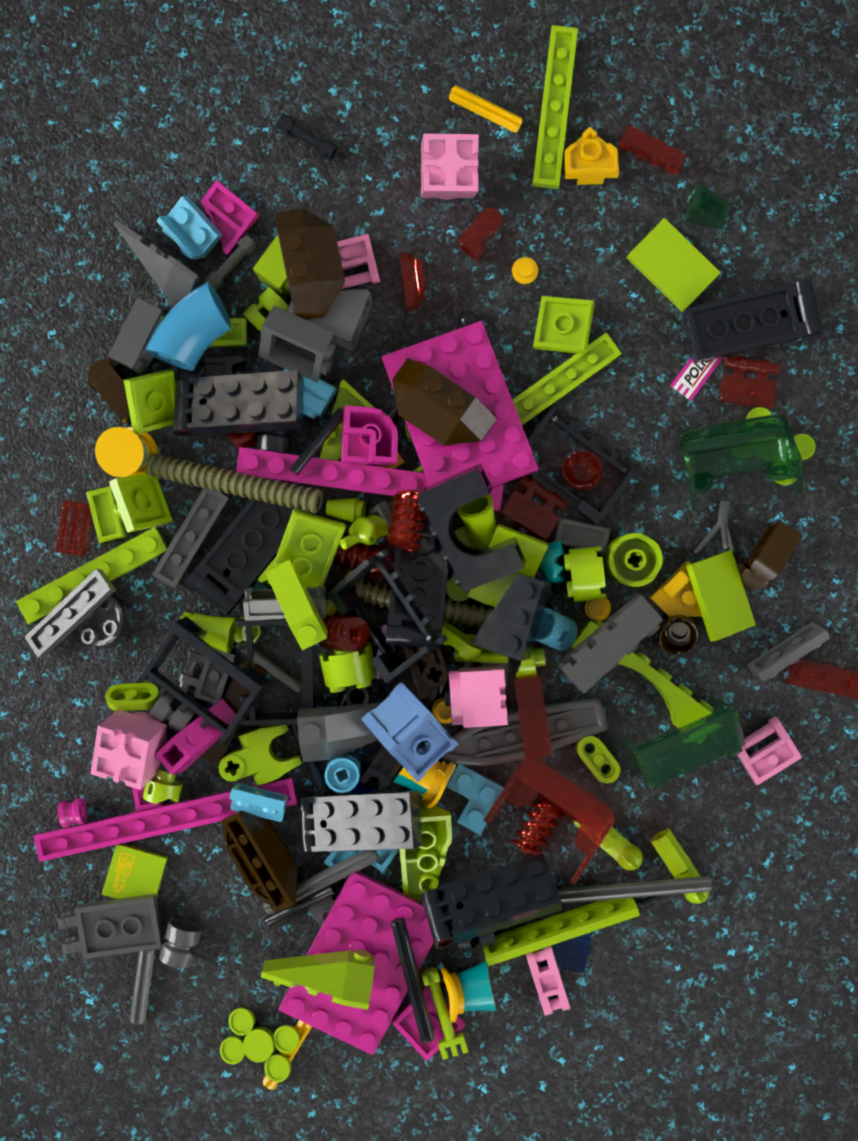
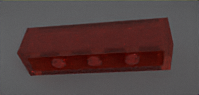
M628 125L619 143L623 150L631 151L638 158L646 159L652 165L664 168L669 174L677 175L687 157V154L631 125Z

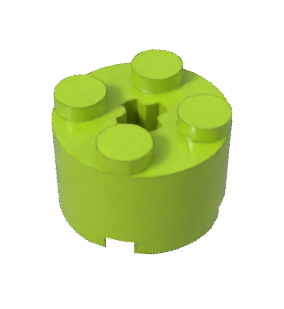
M640 533L625 534L617 537L607 546L604 556V565L608 575L616 583L632 587H640L652 582L663 563V556L659 545L648 536ZM631 554L638 557V561L634 562V566L628 563Z
M601 546L569 549V554H564L565 570L571 571L572 581H567L568 597H574V602L606 599V594H601L600 588L606 587L603 557H597V552L602 551Z
M362 642L335 646L333 647V653L327 654L326 650L319 653L325 686L329 687L331 693L344 691L346 686L356 685V688L368 687L372 685V679L377 676L376 668L371 662L374 659L370 642H367L366 647L362 646Z

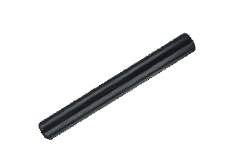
M403 917L394 918L391 920V926L420 1040L422 1043L432 1042L435 1037L406 922Z

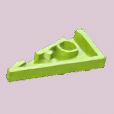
M343 379L340 382V389L332 415L338 408L344 411L345 406H373ZM342 421L324 442L320 459L340 461Z

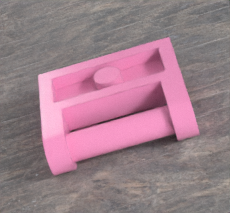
M368 234L337 242L343 270L368 264L369 268L367 272L345 277V283L341 289L371 281L373 284L380 282Z
M775 716L768 720V724L740 741L735 740L730 743L731 748L756 785L761 784L802 758L781 722ZM772 733H776L778 739L748 756L745 751L746 749Z

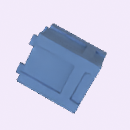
M402 682L393 689L390 696L376 709H373L361 718L388 752L397 759L417 782L426 775L425 772L448 751L451 752L458 745L431 712Z

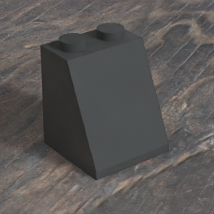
M366 289L341 290L324 317L308 321L334 332L332 344L354 352L373 305L371 292ZM291 301L288 312L296 315L293 302Z

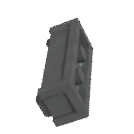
M317 585V588H306L321 618H326V586ZM252 587L245 588V599H243L245 621L286 620L273 589L253 590Z

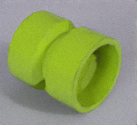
M270 287L258 297V304L253 303L243 313L260 333L262 332V325L266 320L262 316L265 310L270 313L274 305L286 311L289 308L284 300Z

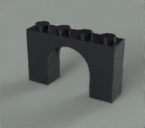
M482 463L423 488L419 492V498L417 499L422 513H426L430 520L429 528L435 538L438 537L442 545L441 553L444 560L450 562L454 570L452 571V576L457 586L461 585L464 592L522 570L526 564V559L516 537L489 548L477 549L464 544L454 531V512L459 507L490 494L493 488Z

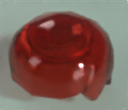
M587 450L574 451L562 463L563 478L569 486L576 490L590 489L600 481L603 475L602 462L596 454Z

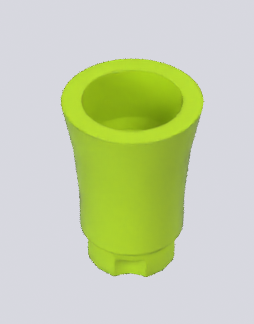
M490 494L469 502L456 510L468 531L471 542L477 549L488 548L497 527L493 498Z
M184 612L180 617L182 619L187 616L207 631L203 640L213 648L228 654L232 651L235 645L233 634L237 629L236 619L238 618L211 616L196 612L193 614Z

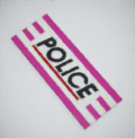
M691 357L670 386L691 401L723 357L693 364Z

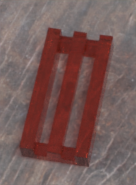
M63 500L55 552L84 556L91 511L89 504ZM70 507H74L68 548H64ZM80 508H82V515H81V522H80V528H79L77 548H76V550H74L75 541H76V534H77V527H78V521H79Z

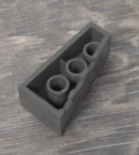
M637 594L556 665L575 687L584 694L607 672L615 668L626 654L629 655L640 645L639 642L645 636L650 637L660 628L658 624L663 619L642 595Z

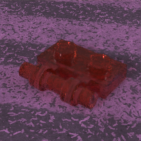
M737 356V358L726 357L725 367L734 368L733 376H722L719 402L756 408L762 407L769 410L773 409L777 382L767 381L768 373L778 375L780 364L770 363V360L764 359L760 361L747 360V357ZM744 370L757 372L756 379L743 377Z
M523 476L518 485L526 489L525 494L523 495L514 490L500 514L546 541L560 518L551 511L556 507L563 512L568 503L560 498L561 495L558 493H551L541 487L540 482L535 479L531 481ZM533 495H536L547 503L542 507L532 501L531 498Z

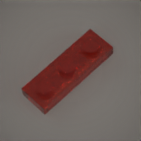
M800 659L798 662L789 665L786 679L787 684L858 699V672Z
M540 675L513 679L525 759L552 756Z

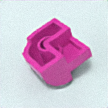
M345 406L341 433V463L367 464L370 466L396 464L398 433L397 427L391 418L377 408Z

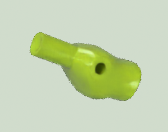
M376 515L360 517L350 526V535L340 540V546L343 549H347L357 543L373 545L380 537L389 533L388 525L381 517Z

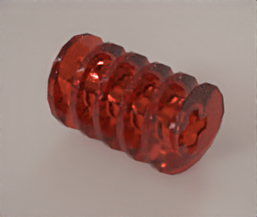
M418 490L398 491L393 497V513L390 517L392 523L389 525L390 533L387 540L392 546L399 549L414 551L421 547L420 544L414 542L422 539V535L415 531H420L424 528V525L417 521L425 519V515L419 512L421 510L417 502L420 492Z
M359 543L347 549H343L339 545L333 566L340 560L341 568L345 569L350 563L352 572L367 558L378 555L380 553L379 546L376 545L370 551L369 545L366 544L360 548ZM388 555V556L386 557V560L388 561L389 564L391 563V560H392V558L390 557V555ZM376 566L371 570V578L375 579L381 573V581L384 582L385 576Z
M326 615V618H322L328 629L327 638L318 642L323 648L356 651L361 649L367 642L369 630L363 619Z
M539 797L542 801L541 804L532 803L536 813L529 811L526 813L531 821H521L525 831L516 829L515 832L520 839H510L514 846L533 857V854L541 855L543 853L539 845L547 846L548 841L544 836H553V831L550 827L557 828L559 826L555 817L564 818V813L557 806L542 797Z

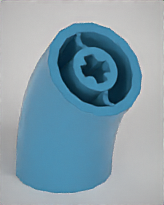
M209 282L194 289L166 314L145 349L148 354L178 368L194 371L207 348L216 339L232 329L229 315L219 295Z

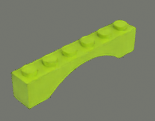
M587 620L577 633V638L571 647L575 648L603 623L599 620L595 622ZM633 652L629 655L626 654L618 664L632 668L646 677L663 697L669 710L672 724L691 739L700 743L718 719V717L712 714L714 708L702 699L698 703L691 698L693 692L681 683L678 687L670 681L672 676L660 667L657 671L649 665L651 660L641 652H638L636 655Z

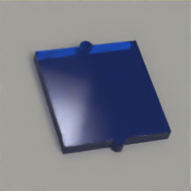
M592 932L551 945L559 969L584 973L587 956L591 954L589 946ZM547 960L540 961L539 965L548 966Z

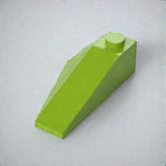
M419 800L423 846L414 849H400L403 893L422 902L421 895L430 889H437L439 876L446 861L447 850L452 841L451 813L435 805L431 808H426L422 805V800Z

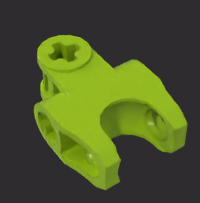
M289 725L261 726L239 735L238 738L242 748L228 753L219 763V773L222 778L232 782L253 774L256 785L260 786L279 779L288 771L301 765L303 762L301 755L280 758L272 751V740L289 731ZM231 760L234 764H239V767L236 770V772L234 768H228V765L231 763Z

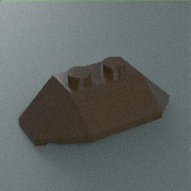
M304 208L275 213L277 233L295 313L305 320L324 317L345 283L334 226Z
M407 358L392 379L399 416L442 446L481 442L497 420L474 395L429 365Z
M242 810L221 820L224 846L251 892L264 903L270 905L275 913L293 906L296 903L298 866L272 822Z

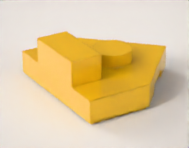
M589 127L564 152L565 179H577V185L603 184L605 178H618V149L611 143L607 144L597 136L598 133Z
M686 561L650 597L669 617L673 615L702 617L686 568L687 565L691 564L689 561Z

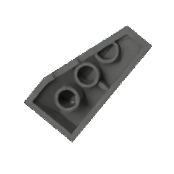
M118 220L115 221V227L161 291L169 298L167 303L171 307H174L182 298L204 284L197 274L170 255L167 256L152 243L149 246L146 244L147 241Z
M381 703L299 709L297 722L303 762L331 760L377 741V737L361 718L368 712L376 709Z

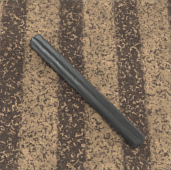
M704 876L561 888L557 890L562 903L707 892L713 889L711 877Z

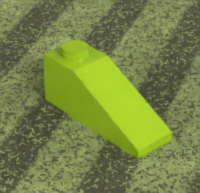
M289 559L265 571L288 625L301 649L304 650L326 639L328 629L291 560Z

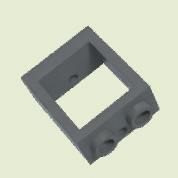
M137 298L108 356L122 366L140 375H146L155 357L148 354L145 349L152 334L168 311L162 308L161 304L150 298H147L146 302Z
M274 305L262 325L258 356L287 370H298L303 377L317 383L321 375H327L331 367L332 360L330 359L336 345L332 344L334 332Z

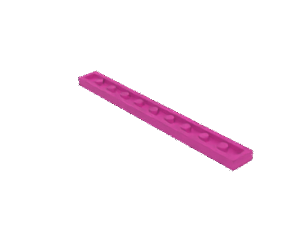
M239 448L236 472H242L243 475L247 473L251 476L256 475L259 478L265 477L266 479L414 500L419 498L418 494L423 488L429 486L424 473L355 463H341V461L313 457L297 476L290 471V467L298 459V455ZM504 484L493 487L490 492L493 498L494 511H500Z
M293 776L274 780L260 786L252 785L253 787L289 795L286 806L297 804V793ZM230 790L91 821L82 825L38 833L34 835L38 859L41 862L219 822L238 811L231 810Z

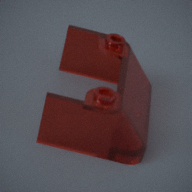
M534 757L525 758L519 764L483 821L487 824L494 823L507 801L516 807H527L537 795L581 824L575 835V844L587 856L571 879V882L576 884L614 825L615 813L610 806L541 760Z

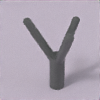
M720 501L718 521L695 549V554L701 552L720 528L723 548L727 549L729 546V549L735 552L728 527L731 502Z

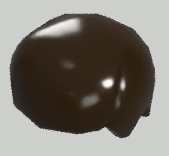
M673 615L666 618L658 631V642L662 651L673 657L677 654L689 653L699 638V630L695 622L684 615Z

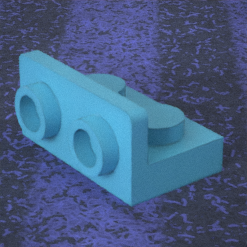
M182 196L168 216H160L157 219L165 235L173 239L180 247L182 254L192 260L205 258L223 236L189 196Z
M237 783L232 788L229 799L232 800L231 810H242L258 817L281 822L289 795Z

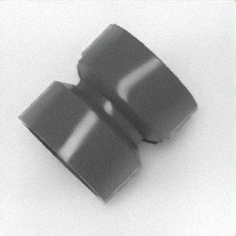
M167 692L164 697L160 696L150 715L162 723L168 721L169 728L179 733L193 722L197 713L190 708L185 713H182L179 708L183 703Z
M186 919L170 920L165 934L167 943L162 945L159 955L160 961L175 968L192 967L197 951L194 946L198 945L203 928L198 923Z

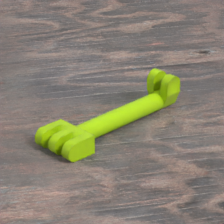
M434 967L428 968L423 972L422 979L424 985H429L445 1036V1038L438 1040L443 1060L449 1059L446 1049L449 1047L453 1057L459 1056L456 1046L458 1044L461 1045L463 1054L468 1053L469 1050L464 1033L455 1035L439 984L441 980L438 970Z

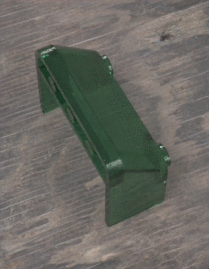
M774 414L686 429L679 434L685 484L692 511H698L696 494H703L709 491L713 486L712 478L765 470L767 476L776 481L791 479L797 495L803 494L802 457L788 421L784 416Z
M716 699L713 701L717 709L716 712L637 747L628 739L622 741L639 780L646 787H653L654 790L660 789L668 785V780L724 755L730 757L743 751L741 747L746 743L740 717L735 706Z

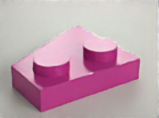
M217 180L201 200V204L211 222L223 234L220 241L224 253L230 256L238 246L237 242L247 234L260 215Z

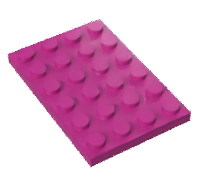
M482 321L381 356L392 388V379L406 359L409 358L433 367L474 395L497 419L481 442L442 446L405 420L429 486L482 463L492 487L538 471V466Z
M359 871L349 875L307 955L346 950L355 951L359 949L375 955V969L368 1010L332 1002L333 996L319 992L317 996L308 994L309 990L304 986L298 985L296 987H289L279 1006V1011L373 1055L408 991L391 920L398 917L405 919L417 970H419L434 942L423 903Z

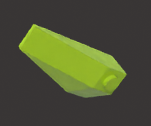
M359 949L355 951L346 950L265 960L261 977L288 987L301 985L309 990L308 994L317 996L319 992L333 996L332 1002L368 1010L375 969V955Z

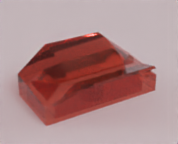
M408 252L400 253L406 312L417 311L426 297L423 260L411 256Z

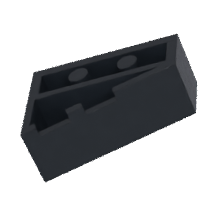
M517 574L471 644L519 661L530 659L552 582L529 574Z

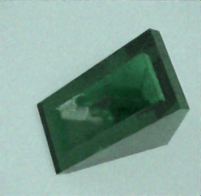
M702 183L697 184L688 197L683 222L723 230L729 203Z

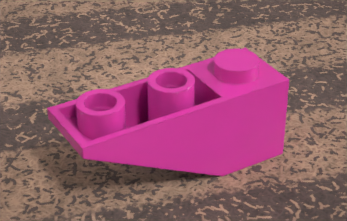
M224 698L208 709L228 725L237 715ZM199 716L166 743L155 756L171 775L184 772L223 733L211 724L204 730L200 727L204 719Z

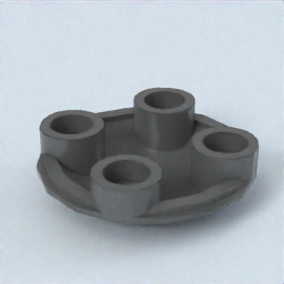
M109 596L78 626L84 643L102 646L116 639L121 632L123 624V613L119 603L112 596Z

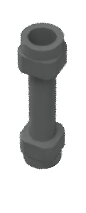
M245 235L237 242L239 247L214 273L211 270L204 279V282H209L215 291L224 285L222 280L246 254L250 256L258 246L248 235Z

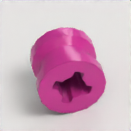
M77 798L74 802L70 803L67 800L59 802L58 819L63 828L71 826L72 823H77L78 825L86 824L87 806L83 798Z

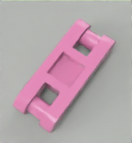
M552 946L527 953V961L545 1016L553 1014L554 1010L561 1008L563 1011L571 1009ZM547 960L548 966L539 968L537 962ZM558 994L559 998L549 1000L548 997Z

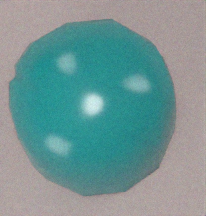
M561 540L548 544V548L539 565L542 575L548 581L556 584L565 581L563 574L565 566L558 563L559 557L564 554Z

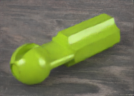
M586 805L576 814L572 822L613 857L623 869L636 870L641 866L643 855L639 847L631 844L589 805Z
M669 828L653 836L650 840L651 844L675 879L701 877ZM710 891L684 893L689 902L701 904L708 899Z

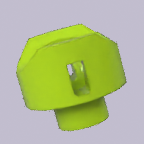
M544 648L533 649L530 659L521 661L520 668L516 673L517 679L537 676L536 667L546 666Z
M159 768L157 776H154L145 785L143 799L154 804L167 799L178 803L183 784L175 780L176 774L171 775L166 768Z

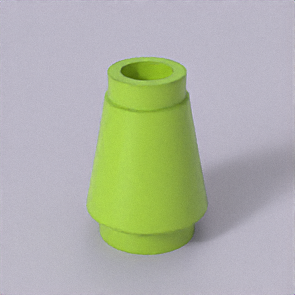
M360 498L328 500L326 515L354 523L358 518L365 517L366 502L360 501Z

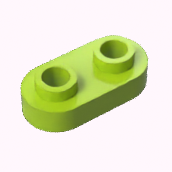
M443 621L442 636L446 635L448 638L443 644L451 645L457 649L456 653L466 660H471V658L477 659L483 648L472 645L473 639L455 626Z
M152 683L116 684L110 687L105 694V699L108 707L114 711L149 710L154 707L160 695L158 694L157 686Z
M587 736L577 742L576 750L578 755L600 782L612 783L617 780L620 775V766L599 738ZM589 743L593 744V751L586 752L585 746ZM604 764L610 766V770L606 773L601 772V767Z

